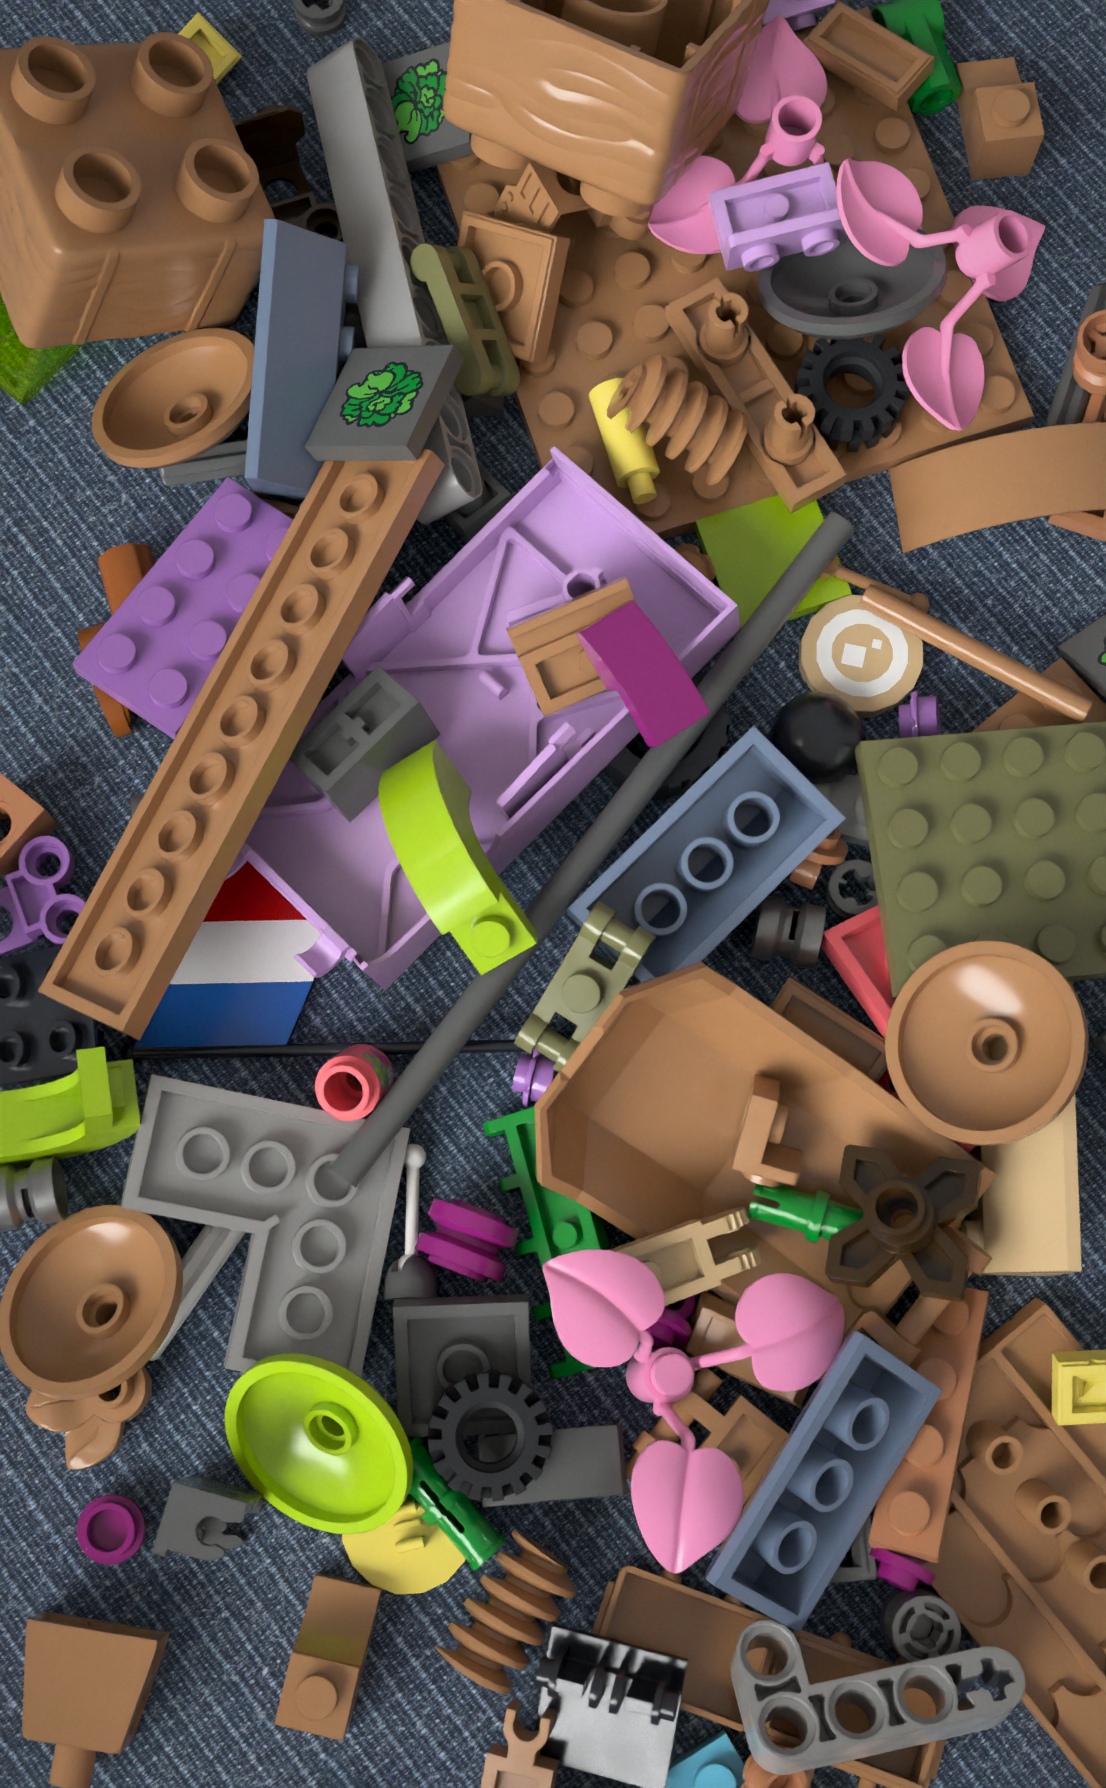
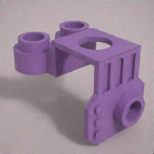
M39 836L27 842L19 855L20 870L5 875L8 886L0 889V907L7 909L12 915L13 928L11 933L4 940L0 941V956L41 941L40 935L43 934L55 945H63L69 934L62 933V920L70 914L79 915L86 903L76 895L59 893L58 889L65 886L74 874L75 859L66 845L55 837ZM49 857L59 858L60 868L58 872L52 876H42L40 867L43 861Z

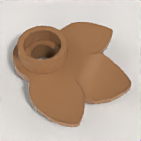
M143 1366L132 1377L121 1384L120 1394L115 1400L112 1399L110 1390L97 1396L78 1400L49 1398L32 1390L26 1403V1413L39 1427L53 1432L65 1431L67 1467L69 1469H86L107 1459L118 1449L123 1436L125 1422L136 1417L150 1400L152 1393L151 1377L145 1366Z

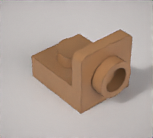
M755 1074L735 1142L731 1169L742 1171L745 1178L759 1185L777 1187L781 1183L795 1186L801 1172L802 1153L798 1150L779 1145L789 1111L788 1105L778 1103L781 1081Z

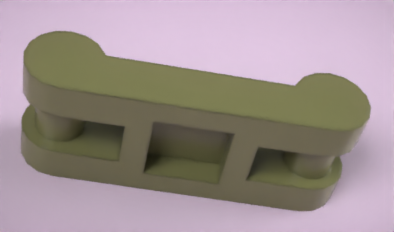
M428 243L418 245L411 255V271L415 278L427 283L440 317L441 330L448 339L449 344H454L464 358V362L454 381L456 389L462 395L481 396L486 393L492 396L512 395L520 383L519 368L474 252L466 247L450 246L444 248L441 245Z
M601 901L596 904L589 914L578 937L514 1041L516 1046L529 1054L537 1050L554 1061L553 1069L558 1072L616 995L626 989L656 938L654 934L641 926L633 930L614 918L617 911ZM600 941L621 952L615 965L594 953ZM557 1013L578 1026L570 1040L549 1028Z

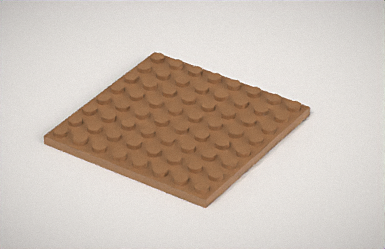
M869 7L856 10L873 20ZM816 26L794 33L803 42ZM823 67L827 79V94L820 108L822 124L816 142L825 148L823 160L824 163L829 162L835 186L837 185L839 168L847 158L856 161H877L888 164L902 172L915 186L922 203L923 220L921 225L923 231L927 234H934L951 230L955 219L907 101L896 112ZM734 113L701 155L717 158L727 164L734 174L735 183H737L744 177L757 158L761 146L765 144L770 121L750 124L744 122ZM476 154L434 166L458 236L463 211L478 212L495 217L494 208L507 184H518L525 169L499 168L481 160ZM771 159L764 166L756 180L811 167L813 164L811 160L807 159L796 166H783ZM557 172L556 176L559 185L568 193L577 195L568 180L569 176ZM586 209L562 214L551 233L570 238L546 363H533L514 357L520 373V383L514 392V396L540 470L552 459L550 450L555 446L662 540L693 531L695 520L778 495L745 441L728 472L717 484L710 486L704 482L710 464L705 462L697 471L690 473L685 469V463L690 451L685 448L673 460L665 456V451L670 437L665 435L652 446L660 469L659 475L652 480L657 497L644 504H634L629 488L617 486L589 399V392L595 386L607 380L625 378L646 357L657 353L666 358L667 371L675 367L682 369L687 373L688 384L698 381L707 387L708 397L714 396V393L664 316L667 304L717 277L728 293H736L746 301L749 308L746 321L793 393L795 392L794 387L802 359L808 349L813 352L815 341L820 338L804 335L788 328L774 319L765 310L759 295L758 276L760 270L750 272L744 270V267L727 271L722 252L716 254L683 252L665 244L654 236L650 230L640 240L625 239L616 234L609 225L596 227ZM953 242L940 245L946 257L947 278L945 286L937 299L915 319L896 329L879 334L885 337L883 351L886 352L895 345L901 352L897 365L902 363L904 346L911 334L923 327H932L940 332L942 320L973 286L971 278L965 275L957 264L956 248ZM981 294L960 317L953 329V334L968 335L976 342L984 364L983 393L977 413L970 425L960 432L947 428L915 399L909 389L898 423L896 422L893 432L886 439L881 435L878 444L870 449H867L865 442L861 441L858 452H847V442L839 441L836 451L831 450L847 474L845 483L889 470L892 467L932 452L1005 434L1030 425L1034 414L986 296ZM874 336L864 337L863 341L871 343ZM838 374L827 384L831 399L847 408L865 407L874 398L871 384L863 377L855 374ZM645 421V427L648 431L650 424ZM822 434L823 439L827 443L829 437Z

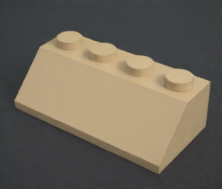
M997 1038L990 1047L991 1057L994 1060H999L1006 1055L1008 1051L1006 1038ZM1074 1094L1069 1104L1051 1123L1031 1136L1003 1145H976L969 1152L997 1174L996 1178L979 1198L977 1209L970 1212V1220H963L961 1224V1232L992 1257V1260L980 1275L1056 1276L1082 1271L1076 1099Z

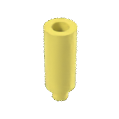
M624 378L610 379L595 386L589 392V399L617 486L629 488L634 504H644L657 497L652 480L659 475L660 469L652 446L645 443L647 434L645 423L632 433L624 429L630 411L626 407L612 419L607 417L610 399Z

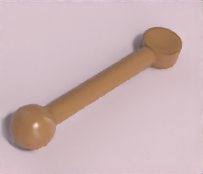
M836 558L832 560L819 578L828 579L831 576H835L865 590L871 584L925 613L930 608V602L924 594H906L838 565Z

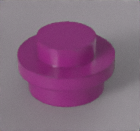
M120 1494L104 1495L90 1502L81 1513L77 1524V1538L83 1552L93 1561L105 1565L118 1564L131 1558L140 1549L146 1535V1520L143 1511L131 1498Z

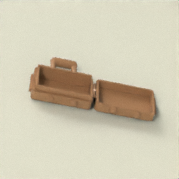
M631 1565L622 1566L617 1573L615 1582L608 1581L591 1633L687 1658L688 1664L680 1709L744 1732L731 1679L730 1664L740 1635L749 1625L760 1620L778 1621L746 1609V1603L730 1594L725 1595L722 1600L681 1584L680 1573H671L664 1569L658 1576ZM793 1629L790 1630L799 1644L810 1685L909 1663L903 1656L897 1658L894 1664L852 1649L851 1638L844 1632H835L828 1640L802 1629L799 1633ZM755 1648L747 1653L748 1662L757 1673L764 1676H774L782 1671L781 1661L773 1651L766 1648ZM917 1688L903 1691L904 1702L914 1715L922 1718L936 1716L935 1704L925 1691ZM842 1703L835 1707L836 1719L846 1731L864 1733L869 1730V1722L865 1712L858 1706L851 1703ZM775 1718L765 1724L766 1733L775 1745L784 1744L792 1749L801 1745V1735L798 1728L791 1721ZM947 1739L830 1766L859 1776L860 1780L857 1788H876V1784L888 1788H928L930 1780H935ZM815 1769L804 1771L807 1777L806 1788H810Z

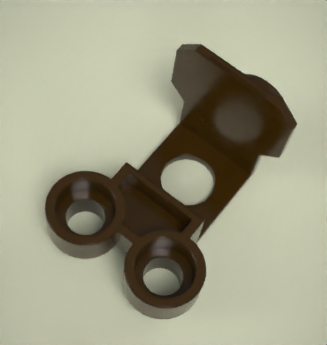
M271 105L260 109L254 115L234 120L233 124L245 152L252 158L257 167L259 182L263 191H265L269 184L279 180L288 181L297 189V196L270 204L275 219L318 234L332 232L337 235L333 239L344 242L336 205L331 203L317 204L313 191L310 192L299 160L296 143L306 134L300 108L291 105Z

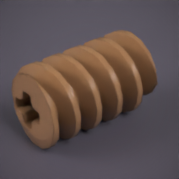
M655 353L646 357L626 375L616 389L607 408V417L612 419L626 407L630 411L624 429L632 433L645 421L648 422L650 426L646 434L645 443L653 446L667 435L670 439L665 451L666 457L673 460L685 448L688 449L690 452L685 463V469L690 473H694L707 462L710 465L704 482L710 486L717 484L731 468L741 450L748 428L747 414L737 408L728 411L727 401L718 395L708 397L707 387L702 383L695 381L688 384L687 373L682 369L675 367L667 371V360L663 356Z
M516 1528L511 1535L522 1550L520 1556L501 1551L495 1556L507 1574L502 1580L484 1574L480 1578L481 1584L491 1597L488 1603L467 1598L463 1603L475 1621L470 1627L453 1621L448 1625V1629L459 1644L456 1650L435 1645L437 1651L463 1675L486 1689L502 1694L510 1693L514 1685L504 1665L522 1670L526 1669L530 1661L519 1642L541 1646L545 1641L546 1635L535 1618L557 1622L561 1617V1611L551 1595L555 1594L566 1598H573L577 1593L576 1586L567 1574L569 1568L547 1549Z

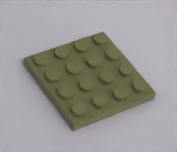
M1106 722L859 742L855 748V757L892 998L898 996L911 975L930 958L951 947L975 941L1007 942L1031 950L1054 965L1069 982L1106 978Z

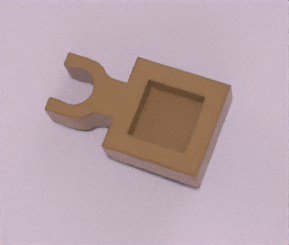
M512 1699L506 1709L503 1726L504 1736L509 1746L493 1742L486 1753L480 1788H555L560 1760L540 1755V1750L548 1740L554 1727L555 1709L547 1707L541 1716L540 1730L529 1731L521 1725L519 1720L522 1700Z

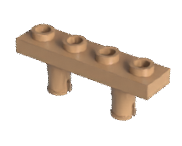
M717 277L667 304L664 317L714 395H718L727 401L728 411L737 408L747 414L748 428L744 441L792 514L844 485L847 474L813 423L815 418L813 403L806 396L793 393L746 321L749 310L746 301L736 293H728Z

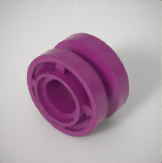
M434 1198L428 1215L437 1224V1228L433 1232L420 1233L414 1249L429 1255L428 1262L482 1283L485 1277L501 1283L506 1265L498 1258L499 1249L514 1248L520 1232L505 1225L507 1221L505 1218L454 1198H451L450 1203Z

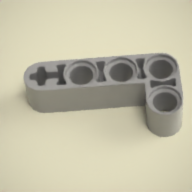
M773 1620L757 1621L749 1625L741 1633L730 1664L731 1679L750 1752L754 1760L764 1770L775 1775H789L991 1729L1005 1720L1023 1698L1026 1687L1025 1674L1019 1661L1008 1651L996 1646L970 1649L810 1685L800 1647L794 1634L785 1625ZM755 1648H766L773 1651L781 1661L782 1671L774 1676H764L757 1673L750 1666L747 1653ZM980 1675L986 1686H997L1000 1691L994 1701L989 1690L981 1689L968 1692L958 1704L957 1694L970 1690ZM913 1688L925 1691L935 1704L936 1716L922 1718L914 1715L904 1702L903 1691ZM842 1703H851L858 1706L865 1712L869 1722V1730L864 1733L846 1731L836 1719L835 1707ZM775 1718L791 1721L798 1728L801 1735V1745L794 1749H783L776 1746L769 1739L765 1724Z

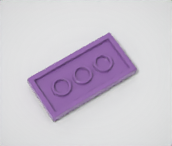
M227 477L74 660L73 666L76 673L169 737L175 739L293 520Z

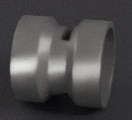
M768 895L759 905L750 957L768 961L775 956L789 958L794 966L813 970L821 946L826 907L809 903L800 908L787 906L782 898ZM794 926L792 938L790 940L788 939L790 927Z
M50 1156L35 1159L30 1167L20 1169L10 1164L0 1165V1232L20 1229L25 1221L38 1219L44 1224L66 1221V1217H68V1193L64 1172L58 1157Z
M916 1586L914 1593L898 1589L892 1592L884 1602L880 1614L881 1630L887 1642L909 1663L952 1654L958 1649L961 1638L960 1621L953 1608L929 1589ZM932 1626H933V1627H934V1628H933V1631H932L931 1635L928 1637V1634L931 1632V1629H932Z

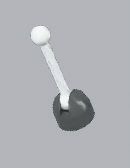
M418 1144L407 1145L403 1163L407 1168L405 1255L395 1259L387 1270L384 1281V1301L394 1303V1299L437 1297L435 1269L426 1259L418 1254V1250L414 1249L418 1240L419 1173L420 1167L426 1161V1152Z

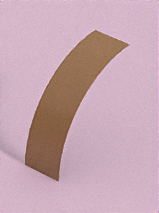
M1106 422L1056 425L991 436L932 452L890 468L889 475L903 554L950 537L1009 522L1070 512L1106 509Z

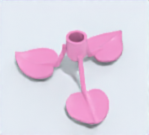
M782 15L772 19L773 22L762 27L743 94L735 112L740 119L750 124L770 121L765 144L761 146L755 161L744 177L735 183L734 174L727 164L717 158L700 155L665 197L653 206L648 221L650 231L659 240L677 250L692 254L721 253L708 204L709 192L755 181L764 166L771 159L783 166H796L807 159L812 161L813 166L824 163L823 155L825 148L817 143L816 139L822 124L820 108L827 94L826 75L816 56L795 35Z
M847 158L841 164L838 172L836 188L837 205L843 227L849 239L864 256L880 265L894 267L906 259L909 244L915 248H925L953 242L956 248L957 264L960 270L971 278L973 286L942 320L940 332L932 327L918 329L907 340L902 355L903 375L915 399L947 428L960 432L970 425L977 413L983 393L985 376L982 355L976 342L968 335L953 334L954 326L981 294L996 301H1008L1023 291L1030 277L1035 251L1044 233L1045 225L1011 210L976 205L960 212L955 218L951 230L928 235L920 234L916 231L922 224L923 209L918 192L912 182L902 172L888 164L877 161H856Z
M600 1249L581 1250L552 1258L544 1263L543 1273L549 1289L553 1322L564 1347L578 1361L591 1367H614L623 1364L631 1358L626 1369V1382L629 1390L640 1401L654 1403V1414L662 1416L681 1440V1446L671 1441L659 1440L651 1442L643 1449L636 1460L632 1472L631 1498L638 1526L654 1557L668 1572H683L724 1541L734 1529L742 1512L744 1490L741 1477L734 1463L724 1452L711 1447L695 1449V1436L672 1409V1402L683 1399L690 1392L694 1383V1371L741 1360L752 1356V1366L756 1379L766 1389L786 1392L799 1390L811 1385L827 1371L840 1349L845 1329L844 1308L838 1297L801 1276L789 1273L763 1276L752 1282L744 1290L736 1307V1327L746 1344L688 1358L684 1352L676 1348L652 1349L653 1337L645 1329L652 1326L661 1317L665 1308V1296L660 1282L644 1263L624 1253Z

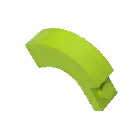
M435 739L382 772L379 782L380 808L391 844L421 904L440 933L444 935L450 931L478 972L483 975L537 944L538 932L486 857L470 819L469 803L472 791Z
M105 1047L76 1050L78 1068L72 1074L38 1086L1 1091L0 1165L10 1164L15 1168L30 1166L35 1159L56 1156L59 1160L108 1147L133 1135L141 1125L133 1060L106 1062Z

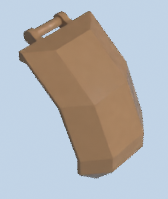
M703 962L692 964L620 991L535 1104L537 1181L542 1186L578 1202L636 1240L692 1219L701 1220L733 1208L745 1207L748 1215L751 1201L776 1208L780 1206V1203L777 1201L753 1195L756 1183L745 1178L742 1171L731 1169L735 1142L755 1074L781 1081L778 1103L788 1105L789 1111L779 1145L798 1150L802 1153L801 1172L797 1185L781 1183L783 1186L815 1196L819 1189L831 1193L830 1200L858 1207L839 1185L843 1152L847 1145L885 1149L900 1175L912 1180L918 1177L939 1156L975 1161L980 1165L982 1172L979 1198L997 1176L994 1171L953 1140L935 1133L923 1125L906 1108L904 1103L855 1066L732 980ZM902 1215L895 1220L893 1228L905 1227L915 1217ZM963 1216L942 1228V1230L968 1256L970 1261L969 1278L973 1272L980 1275L990 1263L992 1257L957 1229L958 1225L965 1218ZM749 1219L750 1222L737 1231L707 1239L713 1259L726 1255L737 1248L757 1246L763 1261L757 1266L721 1279V1285L711 1289L724 1300L737 1305L744 1290L752 1282L763 1276L776 1273H789L801 1276L839 1298L844 1308L845 1329L841 1345L849 1332L856 1330L869 1339L871 1337L874 1338L886 1351L908 1366L922 1350L918 1342L950 1303L948 1300L923 1297L921 1294L900 1322L895 1325L886 1314L913 1281L901 1259L869 1288L833 1283L825 1274V1266L830 1240L819 1237L818 1243L804 1240L805 1233L757 1219Z

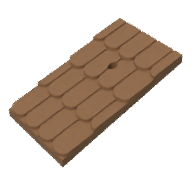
M1035 1297L1017 1312L1012 1320L1005 1322L980 1345L939 1564L927 1562L921 1566L936 1575L933 1585L930 1587L939 1598L953 1608L960 1624L979 1648L996 1646L1008 1651L1019 1661L1026 1681L1024 1695L1021 1699L1023 1704L1057 1744L1090 1788H1106V1423L1057 1425L1052 1416V1352L1085 1350L1049 1306ZM874 1506V1508H873L872 1511H871V1513H872L873 1515H874V1511H875V1506Z

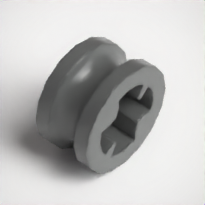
M292 0L295 8V17L299 26L311 35L327 36L333 34L343 26L346 20L347 9L344 0H319L323 5L329 3L330 7L325 10H321L317 5L310 6V2L313 0Z
M859 859L845 861L836 867L826 884L825 897L827 905L835 915L848 920L878 905L873 868L870 862ZM852 876L857 884L864 882L869 884L871 890L863 898L868 903L858 905L854 897L842 898L839 890L842 891L847 883L843 879L844 877Z

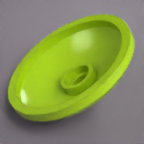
M284 1353L256 1362L245 1371L232 1387L225 1407V1430L232 1454L252 1486L282 1513L317 1530L335 1534H360L372 1531L388 1522L406 1500L413 1480V1458L407 1436L387 1401L375 1388L356 1373L323 1358L306 1354Z

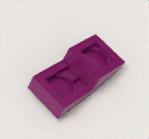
M634 600L625 602L575 633L605 688L618 691L648 747L660 746L711 713L673 650Z

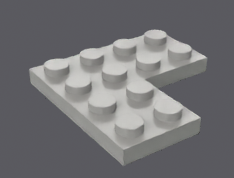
M153 1074L149 1076L140 1116L141 1125L137 1130L120 1208L251 1233L224 1368L245 1372L253 1364L264 1358L284 1353H297L332 1361L361 1377L410 1133L409 1128L402 1127L355 1188L330 1169V1166L366 1119L343 1121L332 1117L324 1110Z

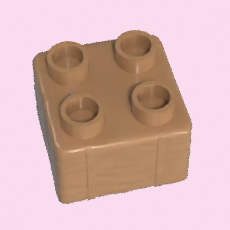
M454 0L451 41L447 60L445 93L443 96L444 117L451 124L471 133L470 145L473 152L490 165L504 169L519 170L526 169L529 162L535 161L581 181L580 194L584 201L592 208L617 217L641 215L647 212L651 205L657 204L665 197L736 112L747 81L758 37L762 30L763 18L770 0Z
M169 32L152 34L141 43L71 44L60 38L42 36L30 39L22 47L0 48V293L21 343L28 348L42 349L68 344L80 345L88 341L136 338L183 330L190 332L197 329L222 328L237 323L241 318L244 306L249 301L250 293L259 281L265 218L275 219L259 182L257 167L252 158L245 152L214 79L211 61L203 49L192 40Z

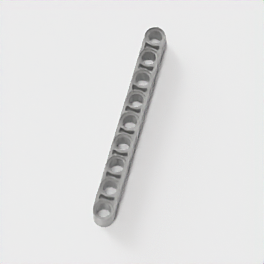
M354 37L310 66L307 70V80L343 241L347 244L350 264L360 265V285L357 304L367 348L449 345L448 339L441 330L440 317L427 283L419 281L411 271L410 261L413 250L418 245L425 243L386 75L372 47L364 39ZM454 383L423 449L432 450L445 464L416 518L418 522L425 525L479 498L483 490L462 396Z

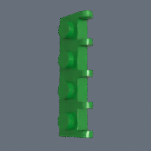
M535 1106L483 1123L486 1137L500 1136L506 1133L516 1174L499 1179V1188L501 1193L521 1189L534 1237L515 1244L518 1257L538 1252L543 1271L545 1262L560 1255L581 1250H610L603 1220L600 1216L578 1202L542 1186L537 1181ZM551 1303L532 1308L535 1321L553 1317ZM563 1345L566 1360L548 1366L550 1379L553 1380L596 1367L581 1363Z

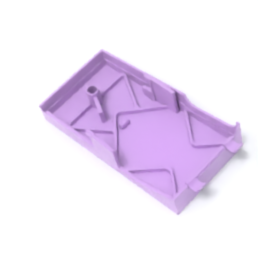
M555 446L550 450L552 459L406 605L401 598L415 585L409 577H405L389 594L385 592L367 611L341 660L350 674L316 707L298 741L299 743L377 666L381 667L421 703L440 732V735L436 738L437 742L472 791L469 803L470 819L478 841L498 876L640 732L617 690H604L544 717L506 628L625 576L637 605L660 632L691 679L741 629L738 605ZM288 760L225 880L234 875L248 861L321 933L312 947L304 953L296 954L294 957L313 977L319 978L325 975L345 956L351 963L354 961L362 971L386 991L441 933L421 904L397 858L384 824L379 795L355 819L349 822L337 811L322 792L319 793L298 768Z

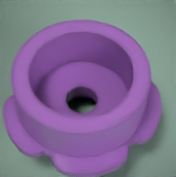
M913 691L910 704L899 705L901 738L941 735L937 695L919 697L918 691Z
M534 1050L533 1055L525 1053L520 1055L514 1074L512 1088L513 1091L523 1093L522 1103L525 1107H529L533 1102L536 1103L559 1073L553 1069L555 1062L537 1050Z

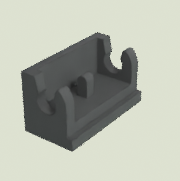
M377 666L296 745L289 760L298 768L307 781L319 793L322 792L337 811L351 822L379 795V782L382 772L434 741L440 735V732L421 703L381 667Z
M198 1474L174 1481L152 1553L166 1557L176 1552L205 1561H213L224 1557L227 1554L226 1549L237 1548L245 1543V1539L236 1533L227 1534L224 1532L228 1528V1522L242 1523L246 1513H260L265 1499L264 1495L254 1490Z

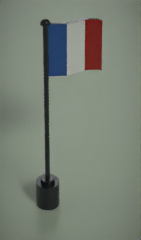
M247 861L234 875L224 880L140 1041L136 1039V1042L129 1041L124 1044L121 1049L122 1060L132 1059L133 1066H135L136 1060L336 1056L345 1048L356 1044L371 1045L382 1051L385 1055L417 1054L426 1041L289 1044L316 979L294 957L296 954L304 953L312 947L321 933ZM515 1039L468 1040L459 1053L526 1051L514 1044Z

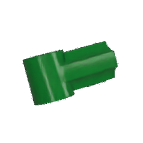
M894 0L873 6L871 15L874 22L935 57L933 72L907 100L911 113L918 112L922 114V117L941 112L947 105L958 100L962 87L943 41L945 33L944 17L939 0Z

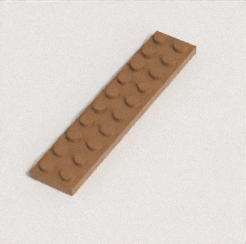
M422 449L417 461L324 462L38 992L140 1041L445 466L432 450Z

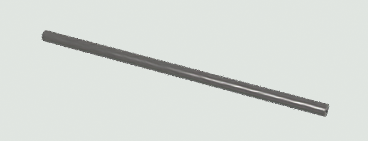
M833 512L827 515L696 687L711 713L660 746L650 747L524 912L538 932L537 944L483 975L478 973L330 1166V1169L355 1188L359 1185L854 533V528L848 520Z

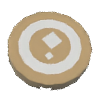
M849 595L827 603L811 618L799 645V671L804 683L806 681L808 687L813 692L820 691L837 695L856 711L859 718H872L886 713L888 709L894 708L911 694L923 668V642L920 638L859 607L863 595Z

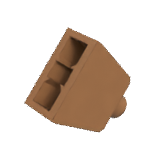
M43 1611L28 1619L25 1635L22 1733L23 1737L28 1740L56 1744L49 1776V1783L60 1788H90L97 1751L120 1754L131 1744L165 1652L170 1632Z

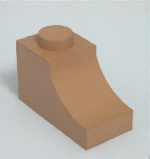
M1014 57L957 63L955 72L962 87L957 104L971 181L1029 174L1044 138L1035 82L1022 83Z
M317 1572L315 1574L299 1635L291 1652L274 1725L340 1741L344 1740L351 1727L383 1589L374 1585Z

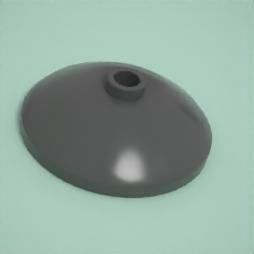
M920 229L916 231L920 234L928 235L926 232ZM847 235L845 241L840 242L836 249L826 254L806 256L804 252L780 257V260L773 266L760 270L758 276L760 300L765 310L774 319L801 334L823 339L870 337L891 331L910 322L937 299L945 286L947 278L946 257L940 245L915 248L909 244L907 257L901 264L894 267L884 266L864 256L853 245Z

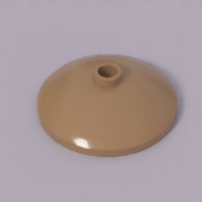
M205 328L175 335L146 349L119 370L99 396L92 415V432L96 442L105 455L114 462L124 466L147 469L178 465L213 449L228 438L249 415L254 345L247 337L236 331L222 328Z
M975 941L960 944L940 952L921 965L907 980L896 997L889 1015L885 1036L888 1072L893 1086L906 1108L916 1119L935 1133L958 1142L980 1146L1003 1145L1016 1142L1031 1136L1051 1123L1069 1104L1079 1087L1087 1063L1089 1046L1085 1013L1079 997L1066 977L1049 961L1031 950L1000 941ZM1005 1037L1008 1042V1051L1003 1058L994 1060L990 1054L991 1044L997 1038Z
M102 1205L74 1213L66 1217V1221L58 1222L42 1234L30 1246L14 1268L0 1303V1350L4 1361L15 1377L27 1387L49 1398L78 1400L107 1392L122 1384L139 1371L152 1358L168 1335L178 1312L182 1296V1262L178 1248L168 1231L144 1212L120 1208V1205Z

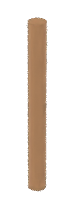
M871 584L861 598L859 607L1079 723L1083 722L1094 703L1093 700Z

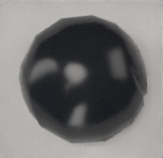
M820 691L796 695L776 713L767 738L814 785L838 782L857 768L855 748L860 741H867L863 724L856 711L839 696Z

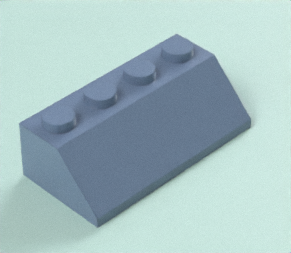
M267 218L264 220L244 478L258 497L302 502L325 462L316 461L305 448V445L341 374L342 364H346L352 350L355 348V327L345 326L347 303L358 302L360 265L350 264L346 243L278 219Z
M753 726L568 908L567 914L582 928L593 908L601 901L617 911L614 918L633 930L641 926L654 934L656 938L632 977L638 983L701 962L846 817ZM600 941L598 946L614 962H617L621 952Z
M856 1330L849 1332L807 1404L795 1420L793 1427L766 1472L760 1478L758 1485L744 1506L736 1526L722 1542V1545L706 1569V1580L722 1591L799 1633L943 1390L867 1336Z

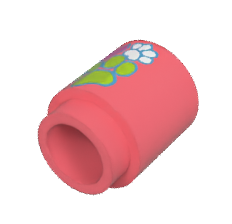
M367 1044L349 1046L326 1062L319 1070L315 1081L317 1100L321 1107L336 1119L343 1121L361 1119L375 1109L393 1085V1068L387 1056L376 1047ZM354 1076L359 1080L361 1085L355 1081Z

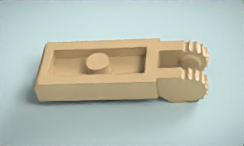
M745 1207L726 1210L701 1220L692 1219L610 1249V1251L624 1253L638 1259L654 1273L662 1287L665 1296V1306L720 1286L721 1279L750 1269L763 1262L757 1246L737 1248L726 1255L713 1259L707 1239L737 1231L745 1224H748L750 1221Z

